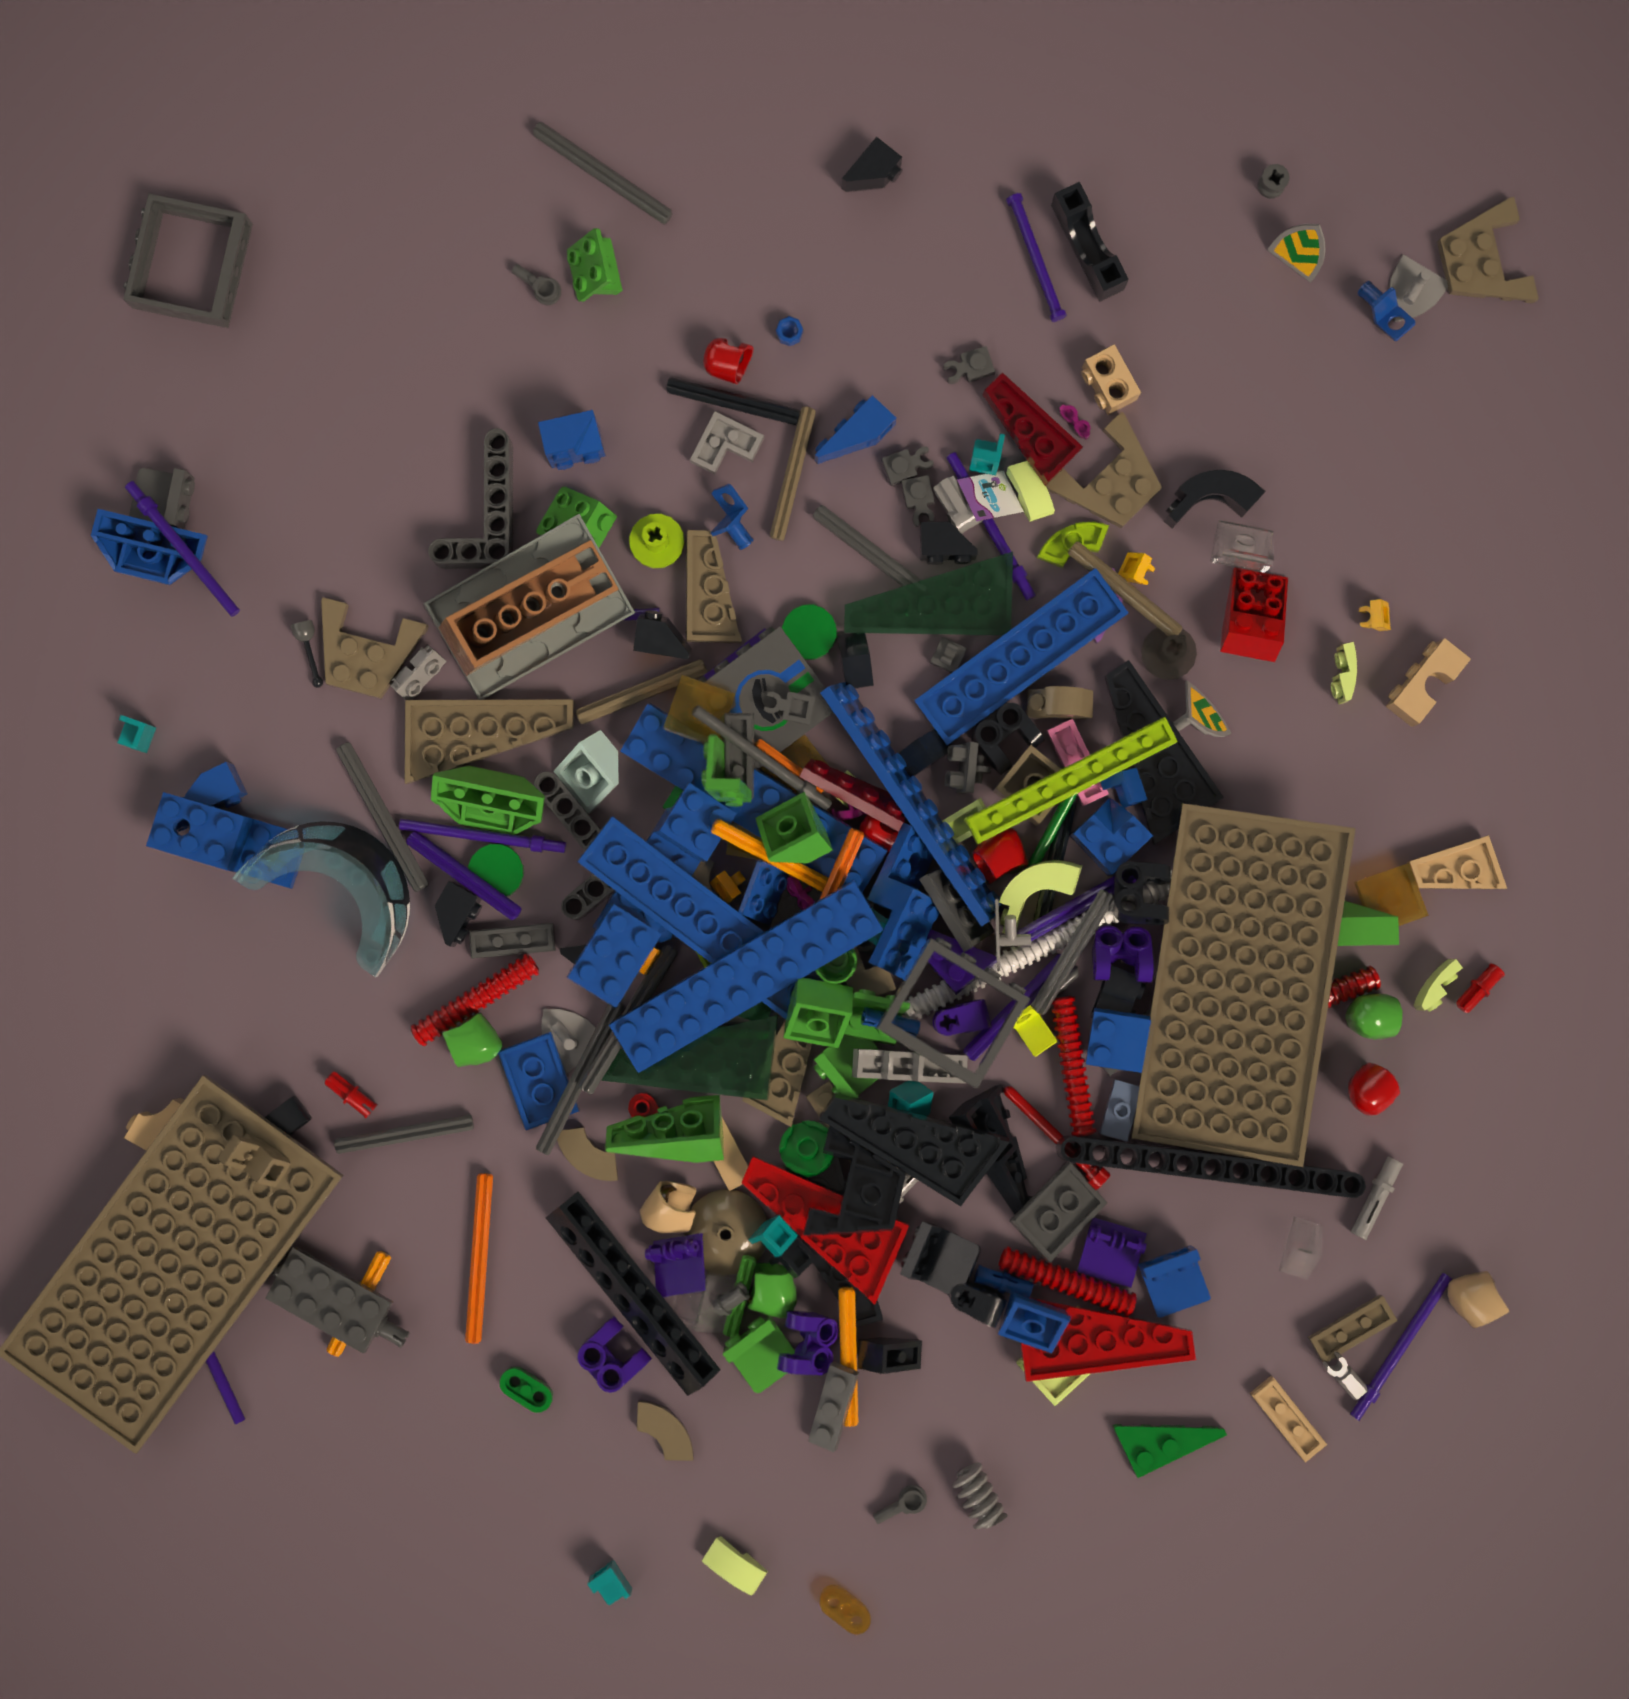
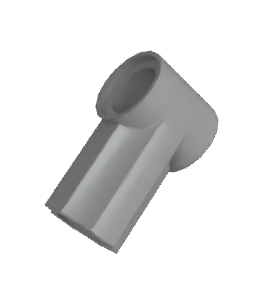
M954 476L947 477L933 487L934 493L947 512L948 521L961 534L982 522L976 521Z

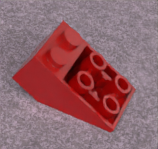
M1237 567L1233 568L1222 627L1220 652L1270 662L1276 661L1284 644L1288 577Z

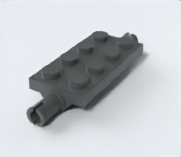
M293 1247L285 1261L281 1260L271 1273V1275L275 1276V1281L265 1299L363 1354L367 1352L375 1337L381 1336L402 1348L406 1342L405 1338H408L410 1331H406L390 1322L389 1317H387L394 1301L298 1247Z

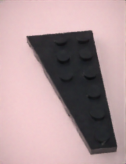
M1128 660L1105 676L1122 738L1162 717H1166L1178 741L1130 766L1131 769L1137 768L1148 799L1141 802L1149 832L1153 835L1151 837L1153 845L1179 829L1182 803L1211 807L1224 797L1132 663Z

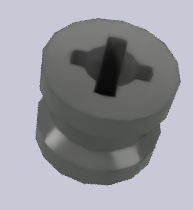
M1280 164L1268 166L1258 181L1260 194L1269 199L1279 197L1288 185L1290 179L1288 170Z

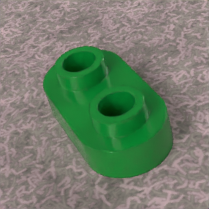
M521 1367L508 1368L500 1378L502 1392L532 1412H544L553 1401L551 1387ZM511 1377H518L520 1384L517 1386L513 1385ZM535 1392H542L544 1399L542 1401L536 1400Z

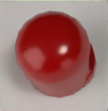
M715 338L708 344L703 358L704 368L712 377L733 384H739L750 363L754 348L746 343H741L738 347L728 345L727 338ZM743 354L742 362L739 364L740 358Z
M868 814L859 827V831L863 832L865 836L888 849L885 855L887 858L899 831Z

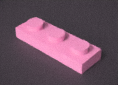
M1073 719L1046 731L1063 768L1090 755ZM1099 782L1079 792L1077 797L1083 807L1109 793L1107 790H1103Z

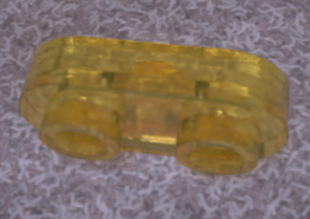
M829 1585L822 1590L820 1594V1607L828 1617L851 1634L859 1635L867 1631L871 1623L869 1609L862 1602L839 1585ZM832 1598H836L839 1601V1604L837 1606H831L828 1603L829 1600ZM854 1616H859L862 1621L859 1624H854L851 1619Z

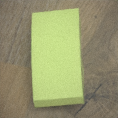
M1024 461L1008 466L1006 474L1019 494L1018 501L1028 520L1033 521L1054 514L1055 510L1048 489L1030 463Z
M1354 642L1346 643L1336 648L1335 663L1337 668L1342 670V673L1332 678L1331 692L1333 697L1337 698L1338 704L1350 701L1354 693L1357 677V658Z
M1447 959L1426 980L1414 1003L1416 1010L1425 1011L1427 1009L1429 1012L1442 1004L1441 998L1447 995L1441 984L1446 986L1458 978L1456 973L1463 969L1457 959Z
M722 1536L715 1539L702 1559V1562L716 1574L749 1595L755 1593L768 1573L748 1553L742 1555Z

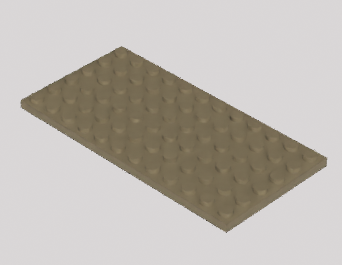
M1182 803L1167 902L1169 907V923L1165 924L1163 928L1150 1014L1151 1024L1132 1132L1133 1139L1303 1167L1356 828Z
M206 1074L203 1075L0 1347V1357L137 1454L344 1175ZM246 1134L252 1135L275 1148L292 1163L276 1188L256 1183L244 1170L223 1165L218 1160V1157L233 1135L245 1137Z

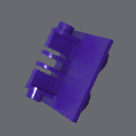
M1093 1218L1077 1272L1131 1288L1140 1256L1146 1250L1147 1243H1145L1147 1233Z
M702 1233L653 1241V1245L645 1249L646 1259L654 1262L655 1288L662 1297L706 1291Z

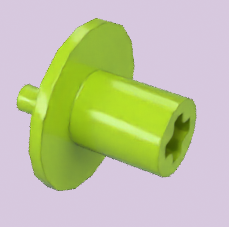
M649 514L641 518L633 526L629 536L630 549L635 559L642 565L653 569L665 568L673 564L681 556L684 548V534L680 525L671 517L663 514Z

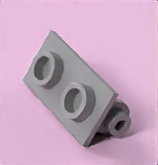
M429 645L425 648L421 647L419 652L409 661L415 666L413 671L405 666L392 679L394 682L391 684V687L406 700H412L417 696L429 680L447 662Z

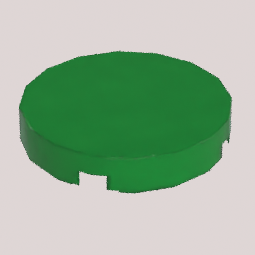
M814 604L801 605L793 609L786 616L782 626V630L805 660H817L825 656L833 647L837 638L836 624L832 615L824 608Z
M489 844L480 848L472 856L468 865L469 870L506 897L513 895L521 886L524 874L522 860L512 848L502 844Z
M811 1120L802 1121V1123L793 1124L791 1127H788L781 1137L779 1150L781 1160L789 1171L798 1176L811 1177L817 1176L828 1169L835 1157L822 1153L828 1128L820 1122Z

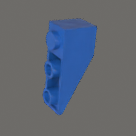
M873 395L867 401L862 399L853 409L855 414L848 421L845 418L840 421L834 429L836 433L829 440L827 438L823 439L815 448L817 452L815 454V462L820 464L877 445L896 425V417Z
M224 762L200 774L183 798L219 809L223 806L229 808L239 804L242 801L241 797L248 793L234 764ZM181 820L177 824V832L186 830L190 827V824L187 820Z

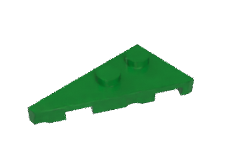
M1113 1425L1137 1478L1227 1436L1224 1428H1215L1214 1426Z

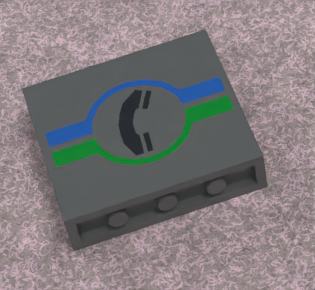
M771 626L758 636L761 641L753 647L748 643L736 652L739 657L729 663L726 659L713 669L716 674L707 680L703 676L691 685L693 691L690 692V696L694 698L699 706L723 723L724 713H754V744L757 740L762 739L778 752H781L834 712L820 693L826 688L782 628L778 627L774 630ZM767 692H776L782 699H786L787 692L815 697L810 725L782 720L783 711H777L773 714L763 711L764 707L774 708L776 706V700L772 697H767ZM754 760V767L760 768L762 765Z

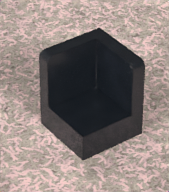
M798 1236L781 1256H773L768 1262L771 1266L780 1262L795 1279L817 1257Z

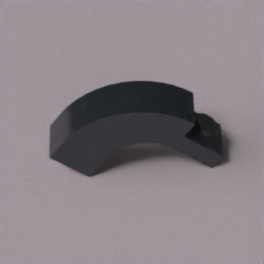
M1210 470L1202 472L1188 479L1177 489L1174 495L1180 500L1176 499L1166 510L1169 516L1164 522L1173 528L1195 504L1205 500L1220 501L1229 506L1242 518L1266 491L1252 479L1234 471Z

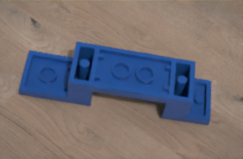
M687 783L673 807L666 808L646 842L692 876L700 862L708 861L721 840L719 836L711 832L714 822L719 819L730 825L737 813L691 783ZM614 891L592 926L595 932L566 977L616 1008L662 934L657 932L661 925L617 891Z

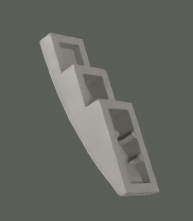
M871 1049L853 1050L852 1077L965 1083L916 1052ZM944 1054L967 1068L968 1057L966 1055Z

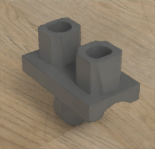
M967 742L948 747V761L959 762L958 772L948 771L945 775L944 785L956 789V793H974L975 783L982 784L983 774H991V767L984 766V756L977 755L978 743Z

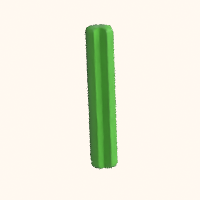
M749 1255L742 1256L735 1286L739 1282L743 1283L749 1291L757 1262L755 1257ZM747 1300L733 1308L732 1313L727 1315L723 1330L724 1335L732 1337L739 1333Z

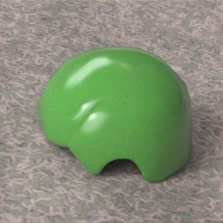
M852 948L816 969V973L828 983L838 984L847 981L854 974L857 967L855 949Z

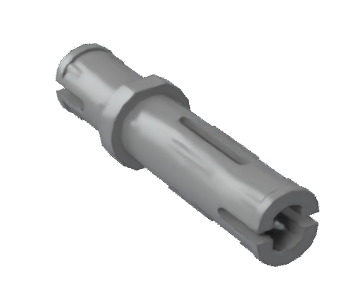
M1387 1156L1380 1173L1372 1181V1189L1351 1233L1367 1240L1389 1193H1393L1395 1189L1392 1186L1403 1163Z

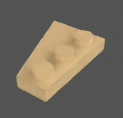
M1484 836L1407 862L1415 888L1507 889L1489 836Z

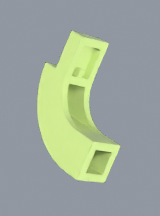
M1061 860L1043 861L1026 868L1013 878L1005 888L999 901L1001 904L1010 906L1009 909L1004 908L1000 919V924L1004 925L1002 933L1005 934L1006 915L1016 916L1017 930L1024 904L1027 898L1034 892L1050 889L1073 895L1082 865Z

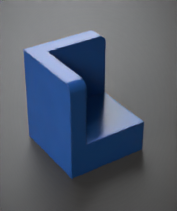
M1137 768L1120 771L1100 782L1103 790L1116 789L1123 808L1148 800Z

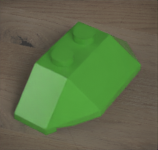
M465 766L433 774L431 801L436 805L438 804L458 824L515 835L542 821L545 795L525 777L473 766Z

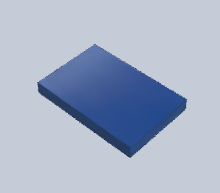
M552 1031L501 1049L498 1053L525 1130L549 1122L569 1082ZM577 1101L570 1114L580 1111Z

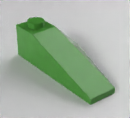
M1344 901L1338 946L1399 945L1398 916Z
M720 1095L690 1097L682 1100V1105L667 1109L666 1106L658 1108V1113L644 1118L638 1115L609 1125L606 1128V1152L694 1163L724 1160Z

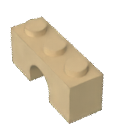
M1445 638L1436 643L1432 641L1422 654L1425 657L1420 664L1414 663L1406 672L1405 676L1408 679L1402 686L1398 684L1388 695L1391 700L1386 707L1411 727L1420 724L1437 703L1425 690L1426 679L1429 676H1433L1444 684H1448L1456 679L1471 660V658Z

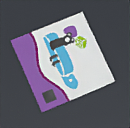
M1004 470L998 471L996 476L982 474L957 479L976 521L1024 512Z

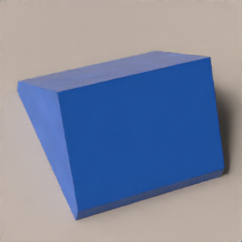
M1011 1292L998 1335L1052 1353L1065 1331L1071 1316L1066 1310Z

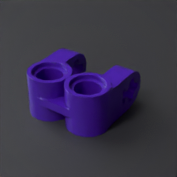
M1114 926L1100 927L1096 931L1092 948L1094 980H1109L1111 964L1115 963L1118 959H1122L1126 964L1135 966L1136 982H1152L1154 966L1150 933L1141 927H1131L1125 933H1122Z
M985 999L973 1000L939 1010L932 1018L934 1030L945 1036L969 1033L992 1027ZM944 1015L947 1018L955 1019L956 1023L948 1024L949 1029L947 1030L939 1025V1022L944 1020Z
M787 1311L785 1327L799 1330L804 1341L798 1344L794 1354H779L777 1370L801 1375L826 1374L834 1358L832 1351L828 1347L838 1337V1323L815 1312Z
M615 1316L611 1317L583 1343L577 1355L580 1366L588 1370L603 1391L609 1393L621 1389L652 1359L643 1347L625 1363L618 1360L611 1353L606 1343L624 1327ZM588 1348H596L600 1353V1359L590 1360L586 1355V1350ZM608 1369L617 1371L619 1380L616 1382L608 1381L605 1377V1371Z

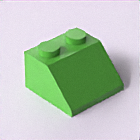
M810 978L797 979L790 998L783 1038L839 1048L852 1015L853 987Z

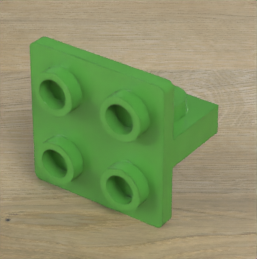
M599 228L592 229L567 249V261L570 265L573 287L579 302H584L594 294L617 295L623 291L611 238H602Z

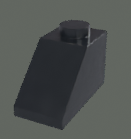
M876 137L842 177L841 189L845 192L885 188L890 181L894 183L903 170L901 168L902 156Z
M647 610L645 614L641 613L639 615L633 651L682 659L690 658L692 648L668 617H662L661 612Z
M884 1337L859 1339L857 1368L879 1374L921 1369L922 1340Z

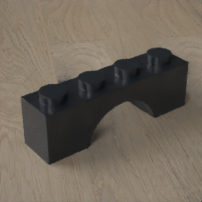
M1080 181L1056 192L1051 207L1099 302L1123 291L1129 278L1117 255L1112 254L1102 241L1093 218L1092 205Z

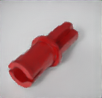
M1490 963L1476 980L1470 982L1471 986L1456 1001L1457 1007L1464 1013H1470L1484 996L1488 997L1490 995L1489 991L1505 976L1503 970L1497 965Z
M335 1071L324 1082L329 1089L344 1100L343 1104L348 1103L362 1114L365 1119L371 1112L362 1105L365 1104L372 1111L378 1105L359 1091L358 1085L354 1087Z

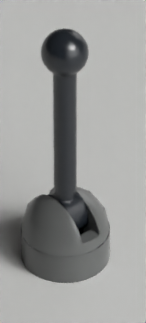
M308 620L292 624L290 627L293 636L297 640L304 642L313 674L312 685L320 688L323 685V680L318 675L309 642L315 632L313 621Z

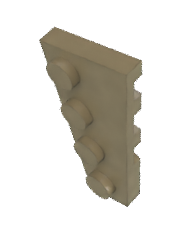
M687 530L686 642L741 643L742 639L736 623V615L729 594L728 582L724 574L717 537L710 534L711 531Z
M785 1019L745 1092L742 1101L791 1127L812 1044L784 1039Z

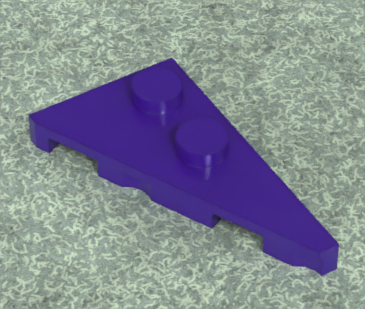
M930 929L927 940L933 939L935 941L939 937L951 944L950 950L960 956L964 952L956 939ZM972 947L964 952L977 960L975 965L982 970H985L986 967L990 968L997 963L995 955ZM935 952L932 953L927 962L955 995L977 979V977Z

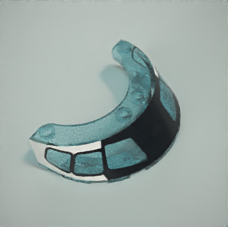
M320 821L290 828L267 842L233 876L232 879L250 890L261 889L275 878L296 871L319 872L340 882L354 897L362 918V936L356 953V960L361 968L374 977L379 976L395 954L408 926L410 895L407 880L399 863L388 848L378 839L351 825Z

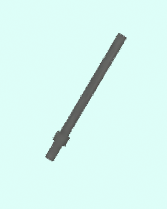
M697 705L693 709V716L795 788L798 795L805 792L811 801L825 811L831 806L832 801L819 793L815 785L806 780H801L701 706Z

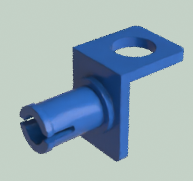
M1371 281L1365 282L1360 287L1358 296L1371 305L1374 323L1394 341L1399 340L1415 326V320L1398 306L1396 290L1393 287L1389 288L1384 294ZM1395 317H1401L1404 319L1405 324L1401 329L1393 330L1388 326L1390 320Z
M731 484L713 490V497L727 515L710 534L716 536L727 531L739 550L748 547L754 539L744 528L740 520L749 508ZM723 493H726L733 498V505L727 503L724 500L722 495Z

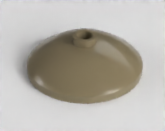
M721 1189L706 1194L691 1208L690 1211L694 1210L695 1216L689 1232L684 1233V1236L698 1233L703 1234L704 1269L716 1274L732 1275L738 1273L743 1255L755 1257L757 1261L760 1259L766 1246L761 1241L751 1244L748 1239L767 1220V1217L762 1207L751 1196L738 1190L729 1191L728 1189ZM722 1230H729L731 1237L723 1239L720 1235Z

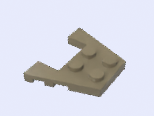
M1515 197L1508 198L1437 241L1450 295L1477 298L1495 297L1505 301L1522 300L1525 303H1535L1539 299L1533 275L1505 281L1493 229L1514 225L1520 221Z
M1123 412L1103 430L1122 452L1085 488H1082L1062 469L1046 485L1048 492L1055 493L1065 498L1066 501L1074 505L1077 504L1089 510L1090 513L1120 528L1162 488Z
M322 597L326 684L382 699L393 683L392 679L401 671L400 668L408 656L413 653L416 644L422 635H425L429 626L402 618L395 646L343 633L342 628L349 605Z

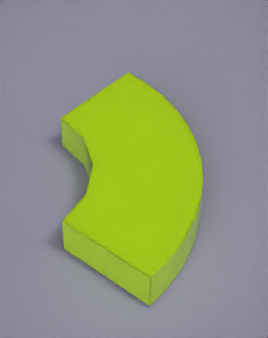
M1079 522L1057 531L1046 541L1037 558L1063 568L1067 560L1071 558L1068 551L1075 542H1080L1091 552L1098 553L1109 525L1098 522Z

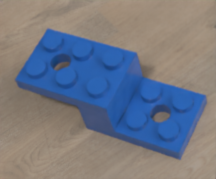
M163 792L146 846L223 870L238 872L257 852L259 853L269 847L264 846L267 842L276 844L284 840L298 838L299 835L298 832L289 831L274 838L288 829ZM181 820H187L190 824V830L186 835L181 836L177 832V824ZM303 834V838L308 839L309 835ZM307 842L276 846L280 851V856L274 862H270L267 859L266 850L255 856L242 874L293 889Z
M904 822L868 897V900L892 912L869 963L901 979H905L922 947L926 944L927 936L933 923L939 915V911L931 897L918 891L922 885L919 879L926 875L934 857L915 829Z

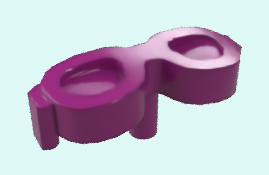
M1061 405L1059 412L1062 419L1072 424L1077 436L1081 439H1088L1091 430L1090 424L1086 420L1078 421V411L1075 407Z
M849 804V810L835 812V809L830 810L831 814L841 821L867 815L859 809L855 810Z
M793 876L788 878L787 890L791 896L797 897V904L802 910L816 903L807 895V893L812 891L811 886L803 889L799 879Z

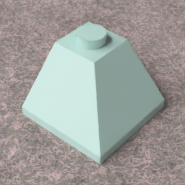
M601 730L580 741L554 770V773L588 814L619 784L618 750Z

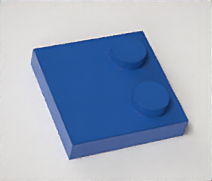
M1094 1008L1085 1060L1086 1065L1142 1073L1151 1016Z

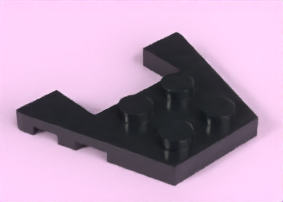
M829 1126L822 1153L851 1161L840 1210L837 1215L810 1207L803 1235L892 1231L896 1221L906 1173L878 1155H873L862 1148L857 1142L848 1139L839 1131Z

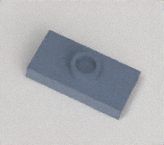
M1114 1079L1100 1127V1134L1128 1141L1136 1112L1139 1086Z

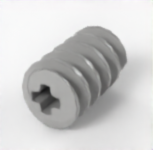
M974 1463L960 1470L956 1474L958 1479L952 1484L953 1488H963L957 1494L958 1498H968L963 1504V1508L973 1507L974 1509L968 1515L969 1519H979L973 1525L974 1529H986L995 1526L1008 1516L1007 1513L1003 1512L1004 1507L1002 1503L997 1502V1493L991 1492L993 1486L991 1482H986L988 1478L986 1472H980L983 1467L981 1463Z

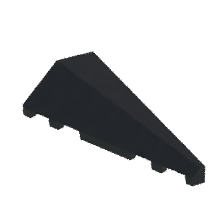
M1000 1084L962 1103L949 1119L955 1124L1009 1137V1144L987 1171V1175L1015 1215L1032 1196L1027 1195L1024 1184L1027 1175L1017 1138L1011 1135L1007 1119L1011 1116L1009 1109H1004L1000 1095L1004 1090Z

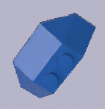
M97 509L91 537L97 543L102 554L115 572L171 585L192 570L153 522ZM172 527L201 562L208 536Z

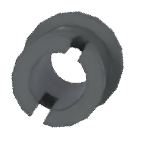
M739 1282L725 1294H718L715 1297V1301H713V1307L717 1314L720 1316L730 1315L733 1308L748 1300L750 1293L747 1287Z

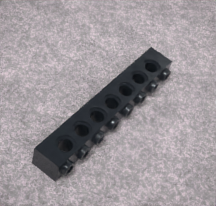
M579 1191L546 1217L547 1221L687 1396L703 1388L721 1370Z

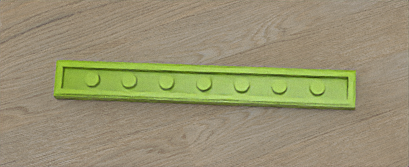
M1162 717L964 818L976 844H979L1178 741L1166 717Z

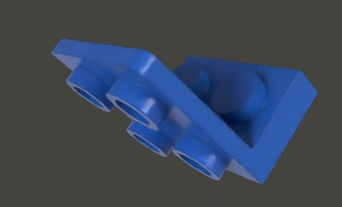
M758 860L740 905L739 914L770 925L777 913V905L781 894L786 889L789 874L771 864Z
M1192 1245L1138 1264L1155 1313L1159 1318L1211 1299L1198 1261L1201 1260L1198 1250Z

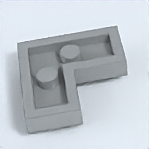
M714 411L690 459V463L716 474L727 450L753 462L764 440V435Z

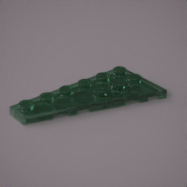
M1013 551L845 604L844 633L1004 635L1011 630Z
M778 1015L715 1028L640 1073L637 1072L622 1048L617 1053L601 1081L768 1100Z

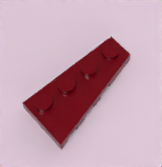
M1003 372L984 390L982 395L1045 486L1083 448L1077 440Z
M810 759L799 776L897 831L900 830L906 819V816L888 791L834 769L820 760Z

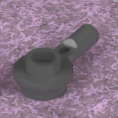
M519 264L513 267L512 273L533 287L535 298L539 303L552 305L560 299L561 287L555 279L542 276L537 278Z
M910 1484L905 1486L899 1494L898 1501L873 1514L876 1523L880 1524L902 1511L905 1514L921 1512L927 1504L926 1492L918 1485Z

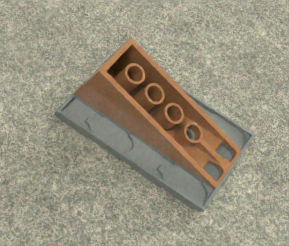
M580 514L423 604L478 700L489 697L635 613Z

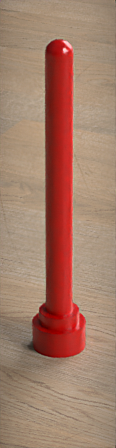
M1012 1086L1004 1088L1005 1096L1057 1144L1063 1135ZM1070 1142L1065 1145V1154L1068 1157L1073 1156L1077 1149ZM1076 1163L1086 1173L1085 1177L1095 1191L1111 1176L1103 1166Z

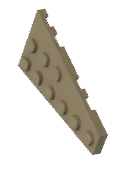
M405 700V784L433 776L436 772L451 770L574 729V700Z

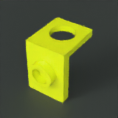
M1031 1005L1025 1008L1013 1028L1017 1030L1033 1056L1036 1057L1054 1045L1057 1039L1041 1015Z

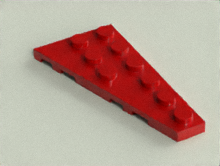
M753 1156L741 1183L774 1213L780 1215L805 1242L875 1305L909 1228V1224L896 1219L892 1231L805 1236L803 1231L810 1207L838 1215L843 1195Z
M1036 1298L1032 1299L1066 1310L1071 1316L1070 1321L1052 1353L1020 1343L1026 1382L1196 1360L1193 1333L1190 1329Z

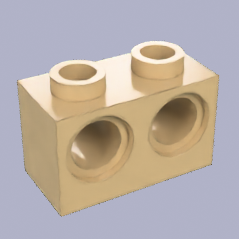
M1115 344L1085 360L1082 366L1083 370L1081 371L1082 377L1088 386L1092 385L1096 393L1094 395L1095 401L1101 410L1105 409L1107 415L1138 399L1141 391ZM1100 364L1105 365L1109 373L1100 374L1096 370V366ZM1109 389H1118L1122 393V397L1113 398L1109 394Z

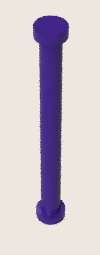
M1016 193L1009 196L1006 202L1008 206L1012 207L1051 311V322L1062 320L1067 316L1066 311L1061 309L1022 205V194Z

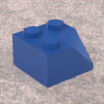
M593 410L538 422L545 455L552 468L557 467L558 470H565L573 467L574 463L584 461L585 464H592L600 461V457L606 456L599 424Z
M1109 798L1070 837L1107 876H1110L1153 835L1133 814L1112 798Z

